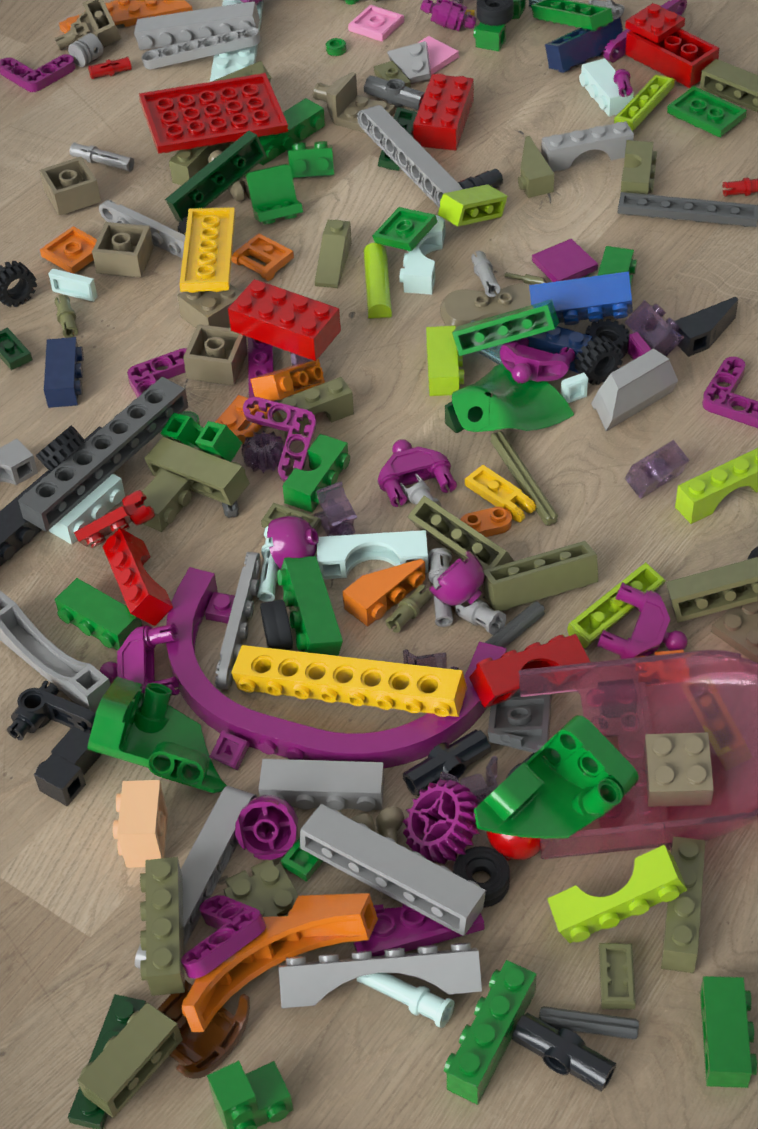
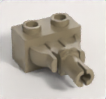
M87 0L82 4L86 11L78 17L75 23L71 24L70 31L54 38L60 50L88 33L94 34L100 40L103 47L122 39L103 0Z

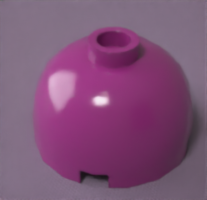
M294 515L273 519L268 525L267 538L272 537L274 545L269 547L270 553L280 569L282 568L284 558L315 556L319 542L318 533L305 519Z
M470 551L465 553L468 558L464 562L460 558L457 559L437 579L440 584L437 588L431 585L428 589L441 602L450 606L460 605L466 601L472 604L482 594L479 588L484 582L485 573L479 560Z
M262 795L253 798L242 808L235 823V835L239 845L244 850L246 848L249 852L253 853V857L273 860L284 856L293 846L298 835V818L294 808L286 800L277 796Z

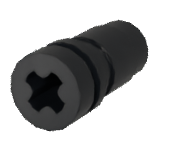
M493 169L475 177H468L458 183L462 189L487 184L496 188L503 184V176L498 169Z

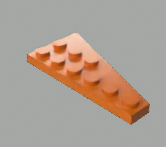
M114 0L105 3L115 25L124 24L125 27L136 25L137 19L193 11L192 6L185 0ZM81 14L60 22V30L63 33L70 31L71 24L75 23Z

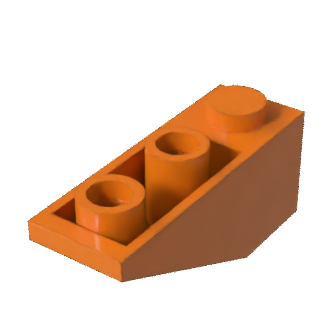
M319 359L250 379L255 397L271 401L280 400L325 383Z
M418 559L362 575L342 591L344 609L368 627L375 620L381 619L392 606L399 604L413 589L424 583L426 580L425 561Z

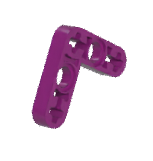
M67 54L58 56L36 70L29 68L14 58L7 57L0 60V74L29 92H38L75 70L74 58Z
M187 348L178 349L130 367L127 372L129 384L137 398L161 377L169 379L186 373L183 356ZM161 366L168 367L165 370H156L158 367Z
M728 357L722 362L703 394L702 406L708 412L758 428V401L734 393L744 376L746 364L739 357ZM726 382L729 383L730 386L723 387L718 385V383ZM716 395H718V396H719V399H716L715 401H713V400L715 399ZM741 406L744 408V410L737 411L734 410L732 407Z
M259 397L248 398L243 404V412L248 421L288 432L278 465L280 479L285 482L289 476H286L284 469H289L291 464L290 458L295 460L294 469L304 470L308 449L311 446L316 430L315 416L312 412ZM255 405H258L259 410L267 412V407H270L268 419H265V414L259 411L252 415L249 408H254ZM282 410L286 412V420L283 422L274 421L272 417L276 411ZM308 418L311 425L305 426L303 436L300 434L301 425L298 421ZM301 441L304 443L305 448L300 453H294L290 450L291 443Z
M216 895L205 900L199 907L200 913L207 925L218 930L183 955L181 963L187 976L194 979L208 974L259 936L266 928L261 912L256 908L224 895Z

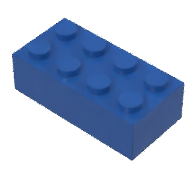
M629 271L529 285L531 305L552 299L558 321L565 325H575L580 320L589 319V322H598L600 319L603 320V317L613 316L615 319H621L633 313Z

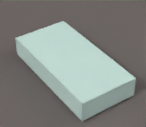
M53 268L48 273L53 292L92 302L98 297L93 278Z

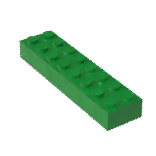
M542 0L531 5L533 18L546 20L547 22L552 21L561 25L575 26V28L580 27L595 31L598 30V27H604L609 25L608 23L613 22L612 9L608 7L571 0Z

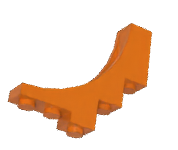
M370 893L300 895L297 897L292 909L289 910L288 916L263 917L266 928L259 936L211 972L195 979L182 1004V1012L188 1021L191 1031L204 1032L215 1014L231 996L260 974L286 961V958L334 944L369 940L378 920Z

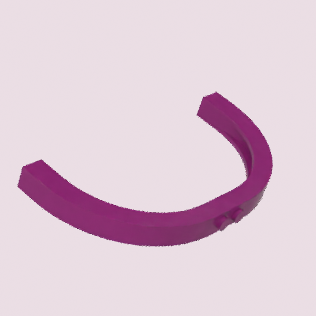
M189 567L171 601L173 608L168 612L166 625L174 623L179 633L173 635L179 636L178 641L166 643L172 674L179 681L180 687L178 689L189 707L208 726L220 734L223 730L250 743L249 747L258 749L268 755L275 754L286 757L289 760L383 762L384 769L404 765L427 757L430 751L438 744L444 742L450 744L469 730L487 709V707H483L469 676L477 668L476 664L490 657L493 660L499 659L507 652V648L479 641L464 675L467 690L459 717H440L427 713L410 723L388 730L370 733H339L313 728L248 709L223 695L206 678L195 657V646L198 630L205 616L206 608L213 592H218L215 573Z

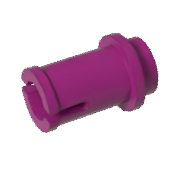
M625 69L617 70L613 77L614 83L618 86L619 95L625 97L623 90H625L626 96L631 95L633 92L630 84V73Z

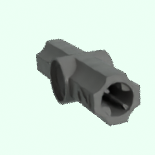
M370 75L364 85V93L387 100V103L395 105V108L405 106L419 110L425 92L406 87L405 82L401 79L387 81Z

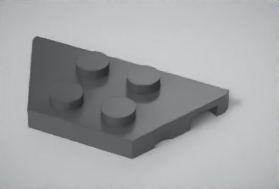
M551 680L542 681L543 688L528 692L526 687L518 689L509 700L492 705L488 725L489 742L531 753H536L548 742L552 703Z

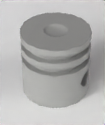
M88 33L70 44L68 48L69 54L74 58V63L80 67H84L103 54V46L100 40L92 33Z

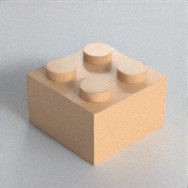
M160 780L123 781L122 792L116 795V810L119 812V820H114L113 837L118 839V854L124 857L127 868L145 867V860L165 857L168 811Z

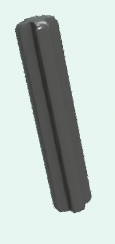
M538 601L533 602L485 643L505 648L544 616V606Z
M547 1006L541 1007L539 1013L540 1020L556 1029L566 1028L571 1031L628 1039H637L639 1020L634 1018Z

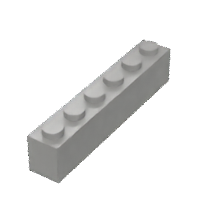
M255 1L137 19L134 34L139 49L145 50L175 45L248 27L258 28L260 18Z
M320 804L300 829V849L462 936H465L483 910L486 890L477 883L452 873L445 866H439L429 861L416 851L408 850L397 844L392 838L384 837L370 830L365 824L349 819L336 809H330Z

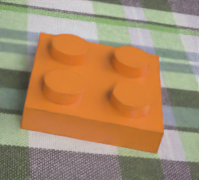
M73 226L40 249L41 257L65 271L75 274L94 260L92 250L97 239Z

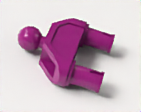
M527 337L504 343L500 348V358L503 365L512 373L514 381L521 384L529 380L536 382L558 380L569 371L570 363L575 359V352L572 348H569L567 351L568 347H564L560 350L559 354H553L528 347L529 340Z
M399 439L393 444V455L381 469L377 481L380 489L387 493L393 507H398L396 498L400 506L405 504L407 497L400 483L404 486L417 483L418 480L415 474H418L423 481L436 478L443 493H448L445 485L448 486L450 492L457 487V483L450 472L451 464L445 455L419 446L412 448L411 443L405 439Z
M622 582L615 599L638 607L640 615L631 638L626 640L603 630L597 647L620 655V659L628 664L635 663L636 657L653 655L657 652L662 642L665 643L669 651L685 650L688 644L686 635L677 630L670 633L666 631L670 617L661 596L652 590L643 592Z
M170 623L169 625L156 628L147 625L136 628L118 650L117 663L110 661L104 663L100 668V672L109 678L110 684L118 676L143 684L142 693L145 692L148 683H158L169 687L172 690L171 696L178 695L180 690L174 689L180 687L176 677L173 676L155 681L154 648L158 644L178 641L179 636H173L179 634L176 625Z

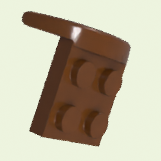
M185 980V993L171 994L157 1010L177 1023L183 1039L169 1055L180 1063L176 1070L187 1078L199 1079L214 1071L238 1044L248 1022L250 998L246 994L240 996L235 1016L221 1007L204 1032H192L187 1019L183 1015L182 1004L193 985Z

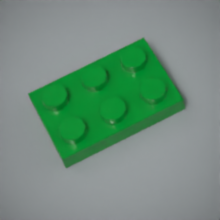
M695 86L667 107L668 114L720 138L745 119L747 110Z

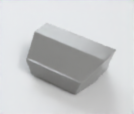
M653 348L608 376L591 403L593 409H597L606 431L673 391L678 379L670 359Z

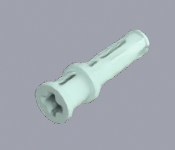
M267 526L264 531L266 541L261 549L264 562L257 597L263 602H272L275 599L279 567L270 553L269 547L274 545L272 537L267 538Z
M375 973L357 977V982L363 983L409 1006L412 1014L416 1016L421 1014L435 1021V1025L439 1028H443L447 1024L453 1013L454 1000L450 998L443 999L432 994L426 986H419L417 988L388 973Z

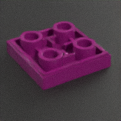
M572 239L532 255V262L552 282L578 279L598 270V263Z

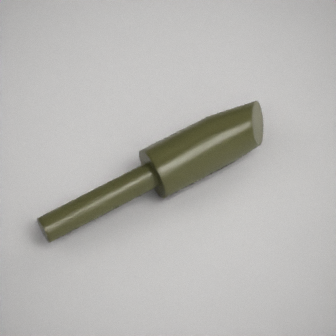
M505 273V277L523 280L525 284L547 283L544 278L539 276Z

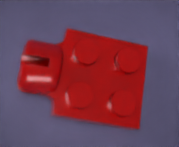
M138 490L122 499L123 506L75 531L74 534L81 544L86 547L91 545L94 548L106 541L105 536L116 532L119 528L125 531L129 529V523L131 522L138 526L151 520L155 516L154 510L151 506H144V501L147 497L141 490Z

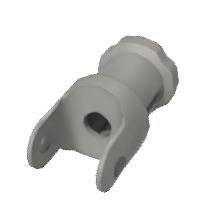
M589 0L588 3L611 8L612 15L617 17L622 16L625 11L622 4H616L612 0Z
M415 474L418 483L412 487L405 488L400 483L404 494L412 504L417 505L421 498L426 496L441 506L440 501L437 498H433L430 494V488L418 474Z
M476 599L466 607L461 604L455 606L458 616L473 625H481L492 635L502 629L506 623V614L499 610L494 611L489 608L486 602L480 599Z

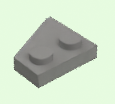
M426 41L387 51L390 60L398 66L411 81V84L431 78Z

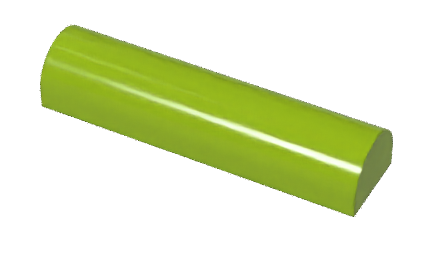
M655 75L614 118V124L617 122H627L633 132L674 88L675 79Z
M373 242L364 248L368 319L392 317L387 249L384 245Z
M645 562L572 620L567 627L568 635L576 634L583 648H587L601 636L603 630L608 631L636 608L633 605L615 599L622 582L643 592L647 590L656 592L665 584L666 580Z

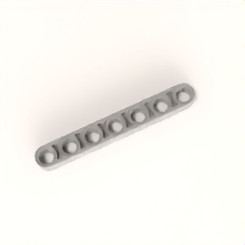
M381 105L358 112L357 119L360 127L438 207H440L443 193L462 190L460 184Z
M226 786L181 868L183 877L184 948L201 917L200 905L211 897L239 843L235 835L237 818L242 808L253 798L257 797L255 794ZM141 944L135 957V967L139 969L140 961L146 960V950L142 951Z

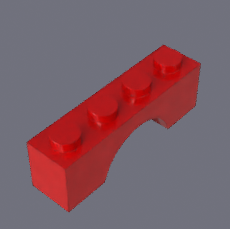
M119 528L107 539L102 547L130 614L156 626L173 608V605L166 590L156 583L143 567L151 557L144 541Z
M561 634L543 645L540 642H536L518 653L516 650H511L496 660H493L491 657L486 658L476 664L477 668L469 676V679L483 707L486 708L509 700L520 688V672L528 670L538 671L547 675L558 684L579 677L591 665V662L576 634L564 637Z

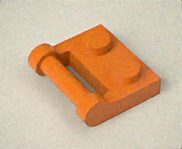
M258 233L233 253L232 262L238 266L243 265L261 274L263 279L270 281L278 270L294 258L293 250ZM250 255V256H252V257H254V258H256V259H258V260H260V261L266 263L267 265L264 266V265H262V264H260V263H258V262H256V261H254V260L248 258L247 256Z
M238 395L215 423L226 425L243 442L242 445L250 446L254 441V436L263 425L252 423L244 430L250 423L245 418L243 412V404L248 398ZM255 405L254 408H249L252 415L259 411L265 414V419H268L270 407H267V412L259 410L258 405Z

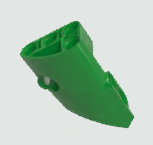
M117 676L100 700L87 749L149 768L154 775L210 793L222 792L227 785L220 778L209 757L201 724L169 705L172 690L162 684L148 683L145 692L142 693L143 684Z
M575 716L474 809L477 829L526 838H569L617 806L622 798L637 784L639 775L631 763L586 717Z

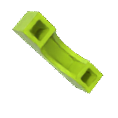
M758 448L678 485L675 508L690 524H693L713 514L722 499L737 488L750 486L757 493Z
M662 845L636 857L630 880L621 890L605 897L591 896L575 885L547 898L559 933L569 943L584 941L590 937V934L601 929L613 928L621 920L632 915L644 914L650 907L661 902L673 901L679 894L687 891V888L673 855L665 845Z

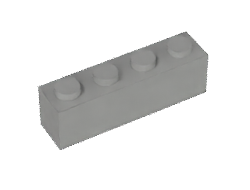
M262 759L259 795L277 796L286 800L292 807L301 809L318 808L320 804H323L330 809L382 810L385 780L383 762Z

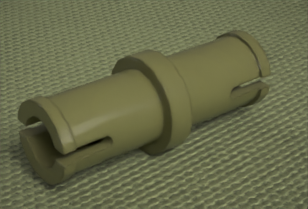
M64 294L59 295L60 303L56 297L55 304L58 311L57 321L61 324L63 336L66 338L74 337V335L77 336L76 314L71 308L70 298Z
M421 584L408 598H403L399 603L398 609L386 619L387 627L391 630L396 624L397 626L393 629V632L398 633L410 619H415L419 615L420 609L433 597V594L428 590L429 588L422 593L426 586Z

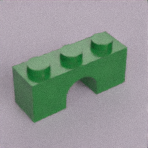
M177 413L171 415L160 433L163 437L176 440L192 448L197 447L205 453L218 455L229 462L236 456L243 443L224 424L208 421L205 427H202L190 416Z
M319 434L308 449L309 468L312 470L304 471L295 468L282 485L284 503L313 513L318 504L323 503L330 487L336 484L342 470L348 467L351 458L348 454V443Z

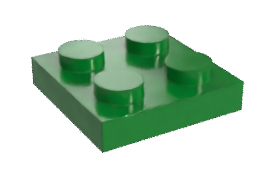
M398 207L372 237L375 243L412 251L438 221L435 214Z

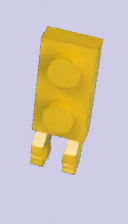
M481 465L465 478V486L494 506L508 509L512 514V520L517 521V523L525 519V514L522 510L532 513L537 508L535 502L522 493L521 489L484 465Z

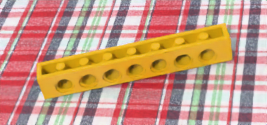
M247 645L241 646L231 671L238 690L248 693L262 692L273 696L286 695L299 699H318L328 703L342 702L350 703L354 706H374L384 710L398 709L406 710L410 713H430L440 717H459L467 690L463 670Z

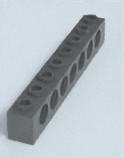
M161 377L152 384L137 399H134L130 405L117 414L102 429H99L95 435L82 444L67 459L63 460L53 471L43 477L39 483L18 500L23 518L45 532L51 529L159 434L173 413L181 414L188 408L185 388L164 377Z

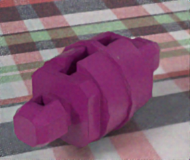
M423 0L420 8L423 12L432 14L431 22L451 30L459 31L461 25L473 29L477 21L476 17L465 14L466 6L454 2V0H437L436 3H433L431 0Z

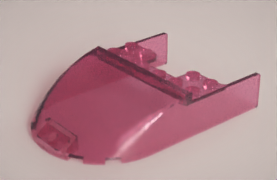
M701 650L519 670V691L521 697L578 692L581 697L583 717H586L605 737L617 736L619 752L631 763L639 775V781L622 798L621 802L606 815L599 818L600 829L581 830L569 838H540L541 859L658 848L662 845L671 850L673 836L709 841L758 820V663L743 658L741 654L735 652ZM708 732L714 789L711 805L648 807L644 757L645 734Z

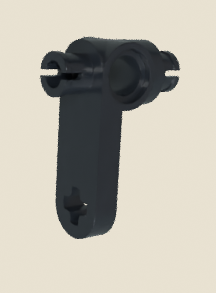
M43 681L40 688H29L19 695L17 700L18 707L11 714L13 723L7 728V732L13 738L22 741L27 732L35 733L38 728L46 726L51 720L70 728L74 726L82 731L88 730L91 732L96 713L56 696L59 693L57 686L51 682L49 684L48 681Z

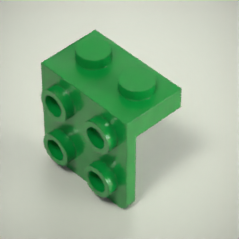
M328 141L314 142V146H306V143H293L292 148L288 149L292 177L334 175L332 145H328Z
M288 164L247 173L246 179L256 220L263 224H270L276 222V218L292 219L298 216L297 213L303 212L302 203L296 198L291 167Z

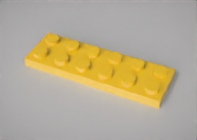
M235 207L188 210L179 283L180 292H221L229 290Z

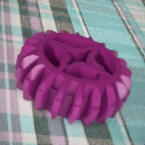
M440 779L437 784L429 783L428 790L420 789L418 799L412 798L414 802L412 808L406 809L409 817L402 821L407 827L403 834L407 838L406 844L409 848L420 853L424 858L433 863L445 864L447 860L456 861L457 853L465 855V847L467 845H474L471 840L472 837L480 834L476 829L477 824L474 809L478 806L479 802L476 795L463 784L461 785L457 781Z

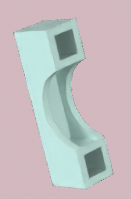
M436 216L438 222L412 251L407 250L408 253L404 254L403 266L405 268L400 270V282L404 284L405 293L432 295L435 283V261L425 257V255L432 251L443 249L446 222L441 216Z
M426 530L319 537L317 561L323 579L347 578L353 567L368 560H383L397 566L422 559L425 561V573H428Z

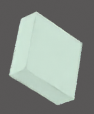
M585 373L561 381V395L567 403L587 397L588 377Z

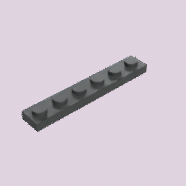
M621 192L618 214L757 227L758 205Z

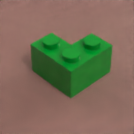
M236 1061L207 1075L214 1104L225 1129H257V1127L268 1122L275 1123L281 1121L289 1112L294 1110L291 1095L275 1061L245 1074L240 1061Z

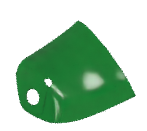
M503 363L494 366L488 374L476 383L456 390L452 394V403L461 426L471 432L494 431L505 428L524 431L539 430L561 423L574 416L565 398L547 381L536 382L529 380L523 384L517 383L512 378V373ZM490 392L493 396H487L485 393ZM475 406L480 407L483 411L482 418L478 422H471L468 419L469 410Z

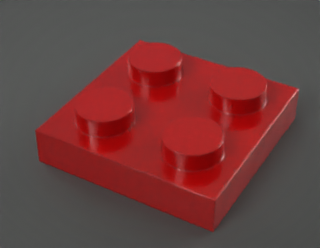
M652 3L627 19L625 28L655 43H659L684 27L685 18L660 7L658 4Z

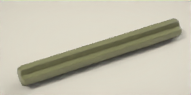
M502 431L492 433L491 443L525 495L535 502L536 512L544 524L550 526L557 523L558 514Z

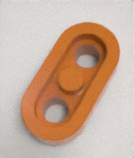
M493 507L468 513L460 519L485 537L505 533L512 526L511 512L502 507Z

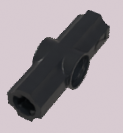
M475 729L450 745L447 742L438 744L430 751L427 759L403 773V780L408 790L413 795L419 796L420 789L428 790L429 783L437 784L440 779L456 781L464 774L467 766L491 752V745L487 740V736L481 730Z
M528 1012L521 1017L512 1035L513 1041L541 1056L543 1062L554 1072L561 1075H568L570 1073L601 1092L607 1087L616 1069L617 1063L587 1047L584 1040L575 1032L566 1028L557 1030Z

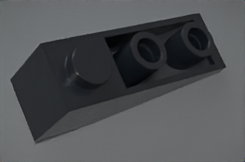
M735 296L675 320L673 323L672 341L688 357L709 349L736 318L738 298Z

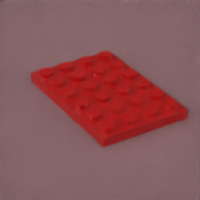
M266 73L139 93V101L158 154L212 146L225 142H235L247 131L255 133L258 137L288 132L287 121Z

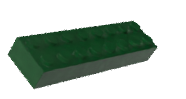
M247 131L165 199L178 222L183 221L184 217L188 218L189 209L205 208L267 157L255 133Z

